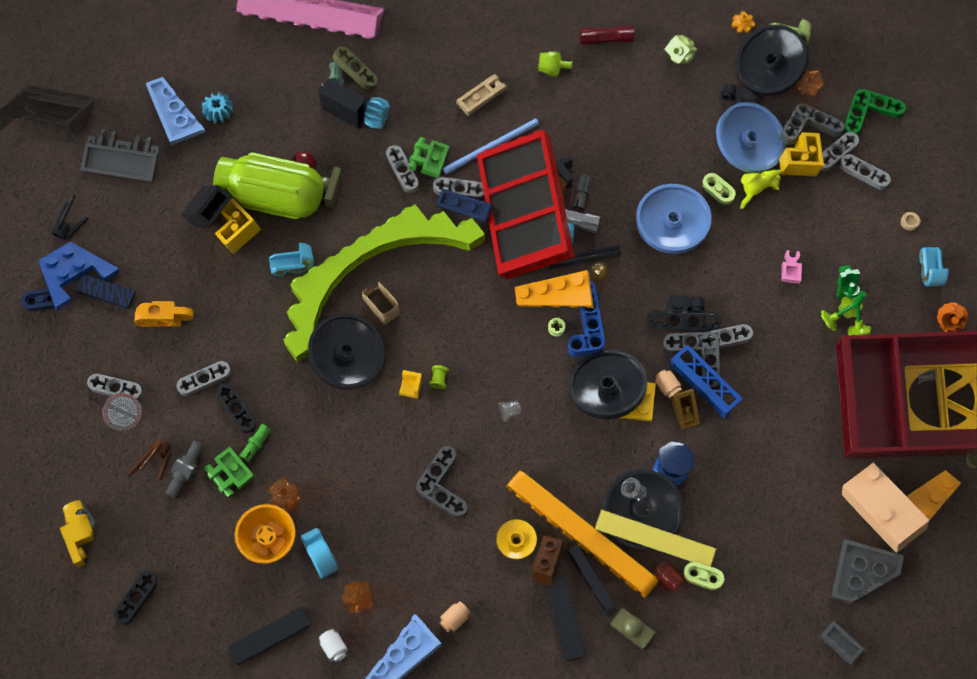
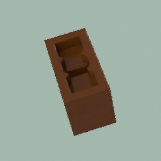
M543 536L532 569L533 582L552 587L563 554V540Z

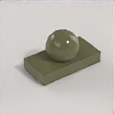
M334 167L331 179L321 177L324 181L323 195H325V206L330 208L334 206L342 180V171L338 167Z
M623 608L610 623V626L641 649L645 648L655 634L639 618L634 617Z

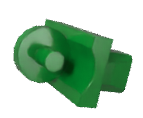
M850 265L839 267L840 275L837 280L838 299H842L844 296L849 299L857 297L860 292L858 287L859 270H852Z

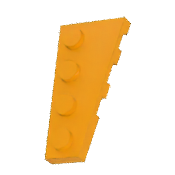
M587 270L515 287L516 302L520 307L551 306L560 308V306H569L570 308H594L590 277Z
M945 470L906 497L930 520L961 482Z

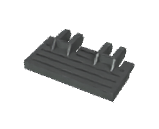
M100 130L97 144V137L88 136L80 169L82 172L153 183L160 147L152 146V137H147L144 152L140 151L142 143L140 135L135 137L133 150H131L132 142L117 140L118 134L114 131L111 132L108 146H104L106 130Z

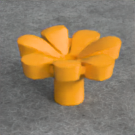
M741 12L740 16L735 15L733 18L732 27H738L737 32L739 33L743 30L749 33L751 28L755 27V22L752 21L753 16L747 15L745 12Z

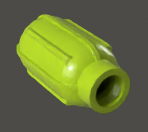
M250 153L240 157L238 160L221 157L214 172L213 185H219L242 208L291 219H299L314 214L318 211L322 202L324 181L317 171L310 168L307 164Z

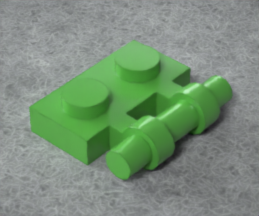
M420 137L414 145L415 151L410 157L409 169L415 171L417 166H422L421 173L438 178L449 146L434 140L431 141L430 145L425 144L426 139ZM421 153H427L426 158L420 157Z
M228 447L214 458L218 466L213 468L208 464L204 468L208 473L207 477L218 485V490L228 498L234 495L231 486L235 484L240 490L255 478L231 447ZM223 471L229 477L226 481L220 477Z

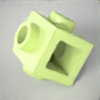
M675 35L665 48L671 55L670 58L677 64L689 63L693 60L694 54L697 51L693 46L694 42L683 35Z

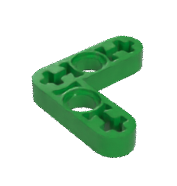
M859 89L853 97L844 124V133L853 132L858 135L867 109L899 118L903 116L906 106L900 100L869 90ZM861 95L864 96L862 105L858 104ZM877 100L882 101L884 106L878 107L874 102ZM896 106L899 107L898 112L895 111ZM859 110L862 115L859 117L854 116L852 111ZM855 121L856 123L854 126V130L852 131L850 130V126L852 122Z

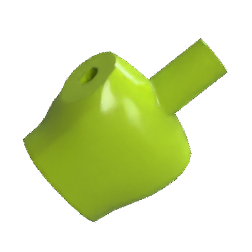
M559 52L540 53V72L550 76H557L561 68L572 69V62L562 61Z

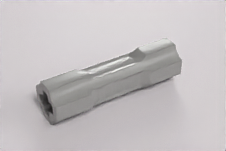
M546 203L545 208L551 207L553 205ZM565 209L569 224H573L574 227L581 228L584 231L597 233L600 222L599 216ZM555 212L542 217L544 221L557 223Z

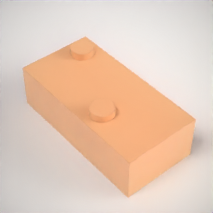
M874 463L843 485L842 495L896 553L927 530L928 518Z

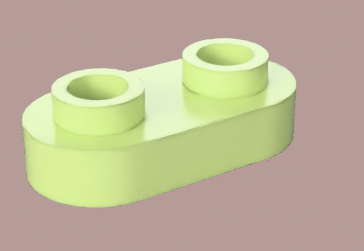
M714 173L707 174L704 177L702 187L714 199L723 205H728L734 201V188ZM708 183H714L715 186H709ZM727 194L728 198H724L722 195Z
M691 562L684 569L683 574L686 581L710 590L719 589L724 582L723 573L713 567ZM692 570L696 571V572H697V576H696V577L691 576V575H690V571H692ZM715 577L717 582L711 583L709 578Z

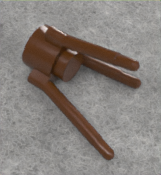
M158 438L127 474L130 476L139 466L143 470L154 456L159 459L164 457L158 476L160 481L168 459L172 454L169 451L171 445L165 440Z

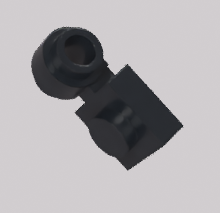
M727 83L723 86L721 97L726 101L736 99L734 105L743 102L754 103L757 93L742 87L737 92L734 84Z
M685 295L668 296V311H704L705 302L702 297H692L690 302H688V296Z

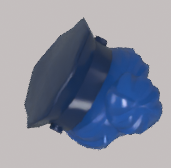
M669 442L659 449V458L656 460L653 470L665 475L675 486H678L685 481L688 473L694 469V454L684 443Z

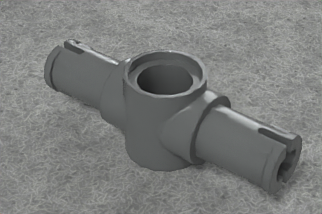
M193 441L186 455L175 461L171 470L173 479L165 494L176 499L183 484H186L187 481H192V475L198 470L196 460L204 448L202 444Z

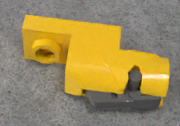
M76 500L63 507L66 525L61 527L60 530L72 561L79 568L86 565L84 562L86 554L80 546L94 540L93 528L96 522L85 504L80 500Z

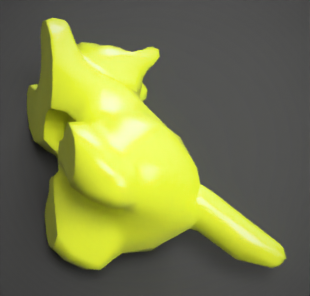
M781 170L763 171L761 174H744L741 182L747 196L741 202L740 208L744 209L753 196L759 194L767 187L779 190L781 180L779 174H781Z

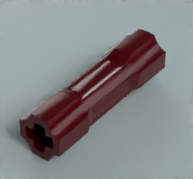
M633 25L600 29L580 28L581 45L595 44L597 42L634 41Z

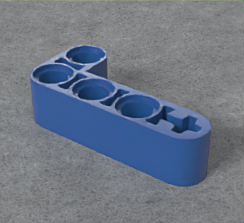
M591 280L594 310L587 311L585 307H579L584 334L570 338L568 353L572 357H584L603 351L605 344L596 287ZM595 324L597 328L591 329L588 325ZM596 341L600 346L594 347L591 345V342ZM579 344L581 348L576 350L572 345Z

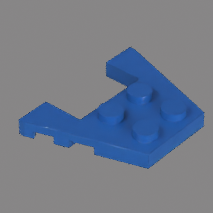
M72 242L65 244L39 260V265L56 311L71 303V298L62 288L83 274L94 269L104 281H107L119 273V269L116 266Z

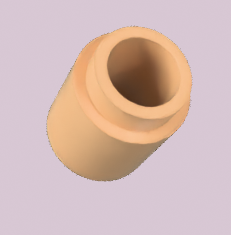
M663 370L656 375V384L669 399H673L674 394L683 391L681 389L682 385L671 370Z
M462 602L454 603L440 617L442 620L440 624L446 631L452 630L455 632L468 619L470 611Z

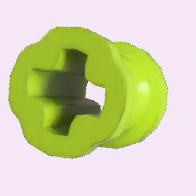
M434 365L432 367V381L429 382V386L436 389H445L446 375L449 373V368Z

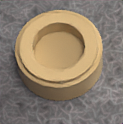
M907 212L901 218V225L908 231L916 230L920 225V217L914 212Z

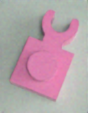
M789 250L786 251V262L782 263L781 282L800 284L802 264L796 263L800 257L799 251L796 252L794 258L790 257Z

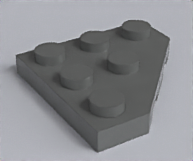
M844 539L831 598L851 604L895 579L901 573L904 555Z

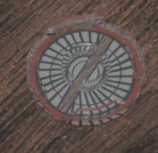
M124 392L115 393L106 400L103 406V419L114 430L128 431L136 427L141 420L142 406L139 400L132 394Z

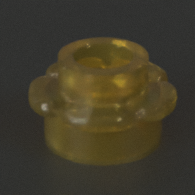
M604 262L602 264L596 263L592 267V276L598 280H602L609 272V268L606 267Z

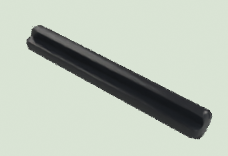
M619 245L577 252L574 253L575 257L549 265L548 267L553 269L621 255V249Z

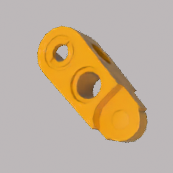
M174 301L142 303L136 309L134 323L141 327L181 326V321L193 319L194 310L187 307H177Z

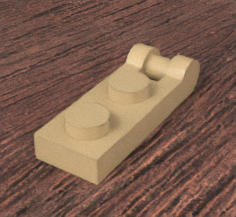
M494 74L457 99V104L469 116L494 97L505 92L507 86L501 83L499 77Z

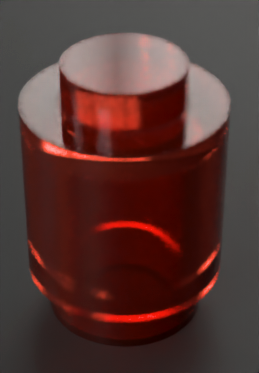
M661 562L653 570L656 573L654 576L658 582L672 592L684 581L681 575L668 562L665 564Z

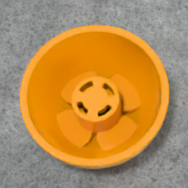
M270 504L258 505L246 511L239 519L235 529V541L239 551L247 559L260 564H270L279 561L291 550L295 541V526L290 515L282 508Z

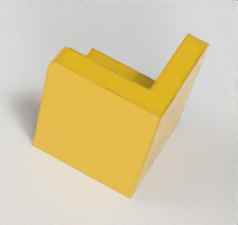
M403 370V380L399 395L419 399L423 382L422 374Z

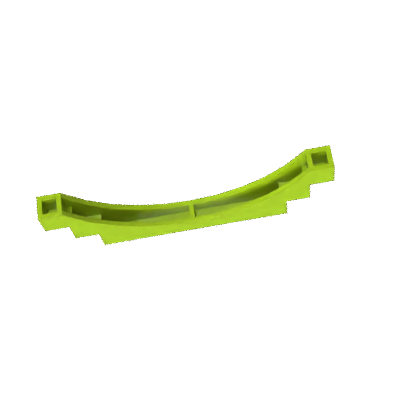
M416 204L405 208L398 216L389 218L384 225L375 227L365 237H359L351 246L342 248L337 255L328 257L318 267H312L307 274L293 280L290 284L292 292L301 303L292 305L287 311L288 318L297 331L288 333L283 339L286 348L297 363L308 357V341L318 324L325 303L343 278L362 262L384 251L423 243L442 244L471 251L485 242L484 232L473 218L463 220L456 227L444 211L434 214L427 220Z

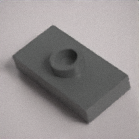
M835 621L819 636L850 665L865 650Z

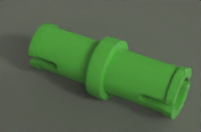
M260 425V428L253 437L249 438V443L239 455L241 459L244 458L245 462L250 463L258 449L261 450L263 447L262 443L271 433V429H266V425Z

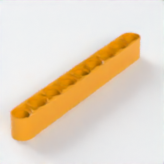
M519 471L507 484L509 491L513 490L518 498L525 503L528 502L533 510L541 516L544 515L547 518L546 520L553 526L563 530V534L572 541L578 542V546L587 553L593 554V558L603 566H608L609 570L618 578L622 577L625 583L633 590H638L642 593V597L646 598L656 586L658 580L654 575L524 472Z

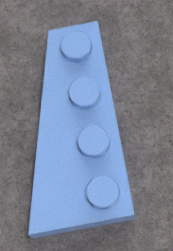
M163 77L146 83L171 145L205 133V129L198 123L194 115L190 113Z
M414 614L411 622L401 631L399 638L389 647L386 655L382 660H379L366 679H402L442 645L420 618Z

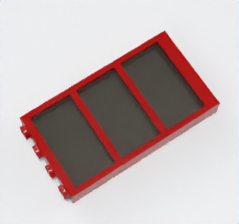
M538 130L531 135L519 137L515 141L502 143L496 148L486 149L482 153L477 154L485 202L494 206L489 217V225L498 274L504 279H511L575 257L551 136L544 130Z

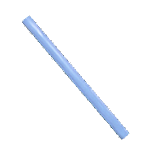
M537 119L526 123L442 168L443 173L447 175L475 160L477 154L482 153L486 149L496 148L500 144L518 137L538 126L539 122Z

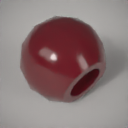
M300 151L294 154L292 161L307 164L313 169L316 168V160L311 153Z

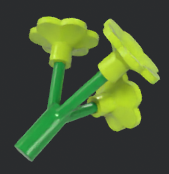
M860 291L857 297L852 299L846 296L841 299L842 304L838 308L840 312L838 313L835 312L830 315L825 310H822L821 317L827 327L835 332L837 330L835 321L843 314L846 318H857L855 326L848 328V335H869L871 327L863 325L860 310L863 308L862 302L867 296L866 292Z

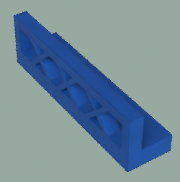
M686 345L671 359L670 366L724 419L742 401L743 398L689 345ZM688 352L693 357V363H685L680 357ZM695 367H703L707 371V377L698 376L695 373ZM709 380L718 381L720 383V390H712L709 387ZM723 394H731L736 400L728 406L723 401Z

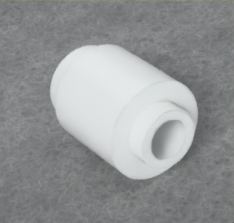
M329 630L319 637L320 645L330 661L335 660L338 662L346 656L345 653L348 649L339 634L335 633L334 630Z

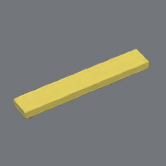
M601 510L595 527L597 530L709 567L716 548Z

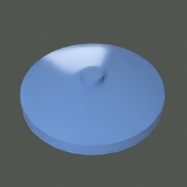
M750 102L735 104L727 109L718 121L716 138L723 156L733 166L744 172L762 173L771 169L779 162V158L785 151V144L780 140L783 130L781 124L769 110L761 105Z
M665 184L650 190L641 199L636 213V225L643 240L652 248L664 253L680 254L695 249L705 240L711 226V211L706 200L696 190L680 184Z

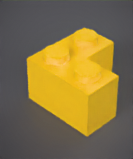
M802 132L795 142V148L785 149L779 158L781 175H818L824 166L819 133Z
M231 198L221 211L222 216L228 222L215 234L235 254L261 228Z

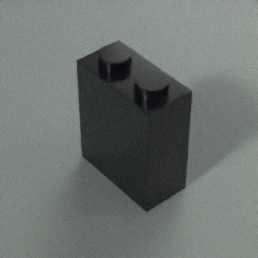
M330 78L320 85L318 92L322 109L358 129L364 122V113L367 107L366 98Z
M219 185L203 186L181 215L195 227H210L232 197Z

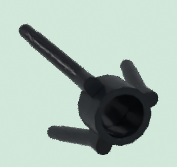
M75 194L72 195L69 202L64 203L57 222L51 231L54 236L62 240L65 237L71 238L72 234L88 220V217H85L71 230H69L70 225L64 222L76 197Z

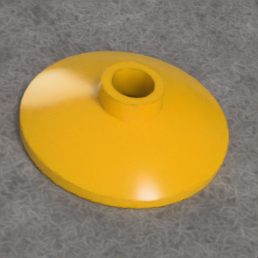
M510 520L500 527L497 533V546L506 557L522 559L529 556L535 549L537 536L529 523L523 520ZM519 538L520 543L514 544L513 539Z

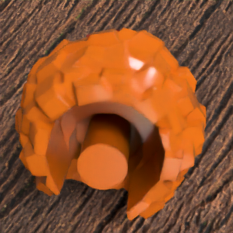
M952 302L944 304L939 308L937 320L943 330L950 332L964 330L968 319V312L964 306Z

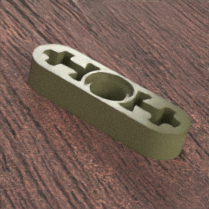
M341 46L333 53V60L363 89L371 90L377 84L376 75L346 47ZM351 65H356L359 68V72L353 71Z

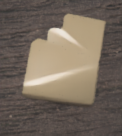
M379 282L378 287L374 290L370 289L367 291L365 289L362 292L364 302L384 326L400 315L398 302ZM377 289L381 291L394 307L385 314H382L367 297Z

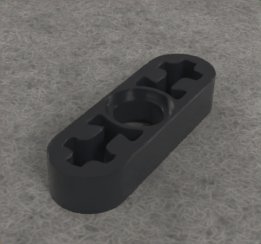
M221 385L217 390L220 401L242 432H252L256 428L254 417L232 385ZM223 391H230L229 394L233 400L229 402L227 396H222L224 394ZM240 404L242 410L239 413H233L231 411L233 405ZM243 415L248 422L251 421L250 427L243 426L244 422L241 419Z
M142 572L115 609L114 618L119 624H129L157 586L158 578L153 572ZM150 576H152V584L147 583L144 587L146 593H144L141 589L137 588L139 585L141 587L144 586L145 582L143 579L145 577L149 578ZM134 593H140L142 598L140 602L132 603L131 596ZM128 602V604L134 607L135 609L132 610L131 608H129V610L127 611V614L129 615L128 618H122V620H120L121 616L119 615V613L121 611L125 612L128 609V606L125 605Z

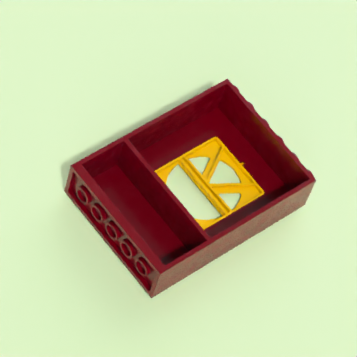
M977 331L841 336L835 347L845 459L977 455ZM935 369L940 427H934L921 421L913 413L909 401V389L913 381L922 373ZM944 369L954 371L960 374L962 378L946 388ZM970 384L975 397L973 410L947 397L965 385ZM948 408L966 416V420L958 425L949 427Z

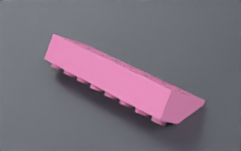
M339 0L237 1V11L242 12L245 16H252L254 14L259 15V18L262 19L275 18L278 22L291 21L294 25L299 26L307 24L314 29L323 27L328 28L330 32H338L339 30L344 31L347 35L360 34L363 38L368 39L378 34L384 13L382 8Z

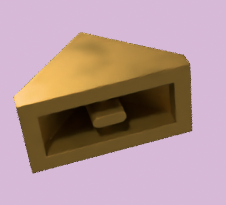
M690 389L674 394L671 404L681 429L684 430L699 425L700 419L694 390Z

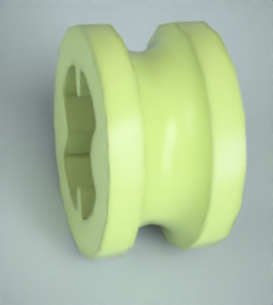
M560 318L550 320L548 324L549 333L553 336H561L565 331V322ZM557 323L562 328H559V331H555V328L551 326L554 327V324Z

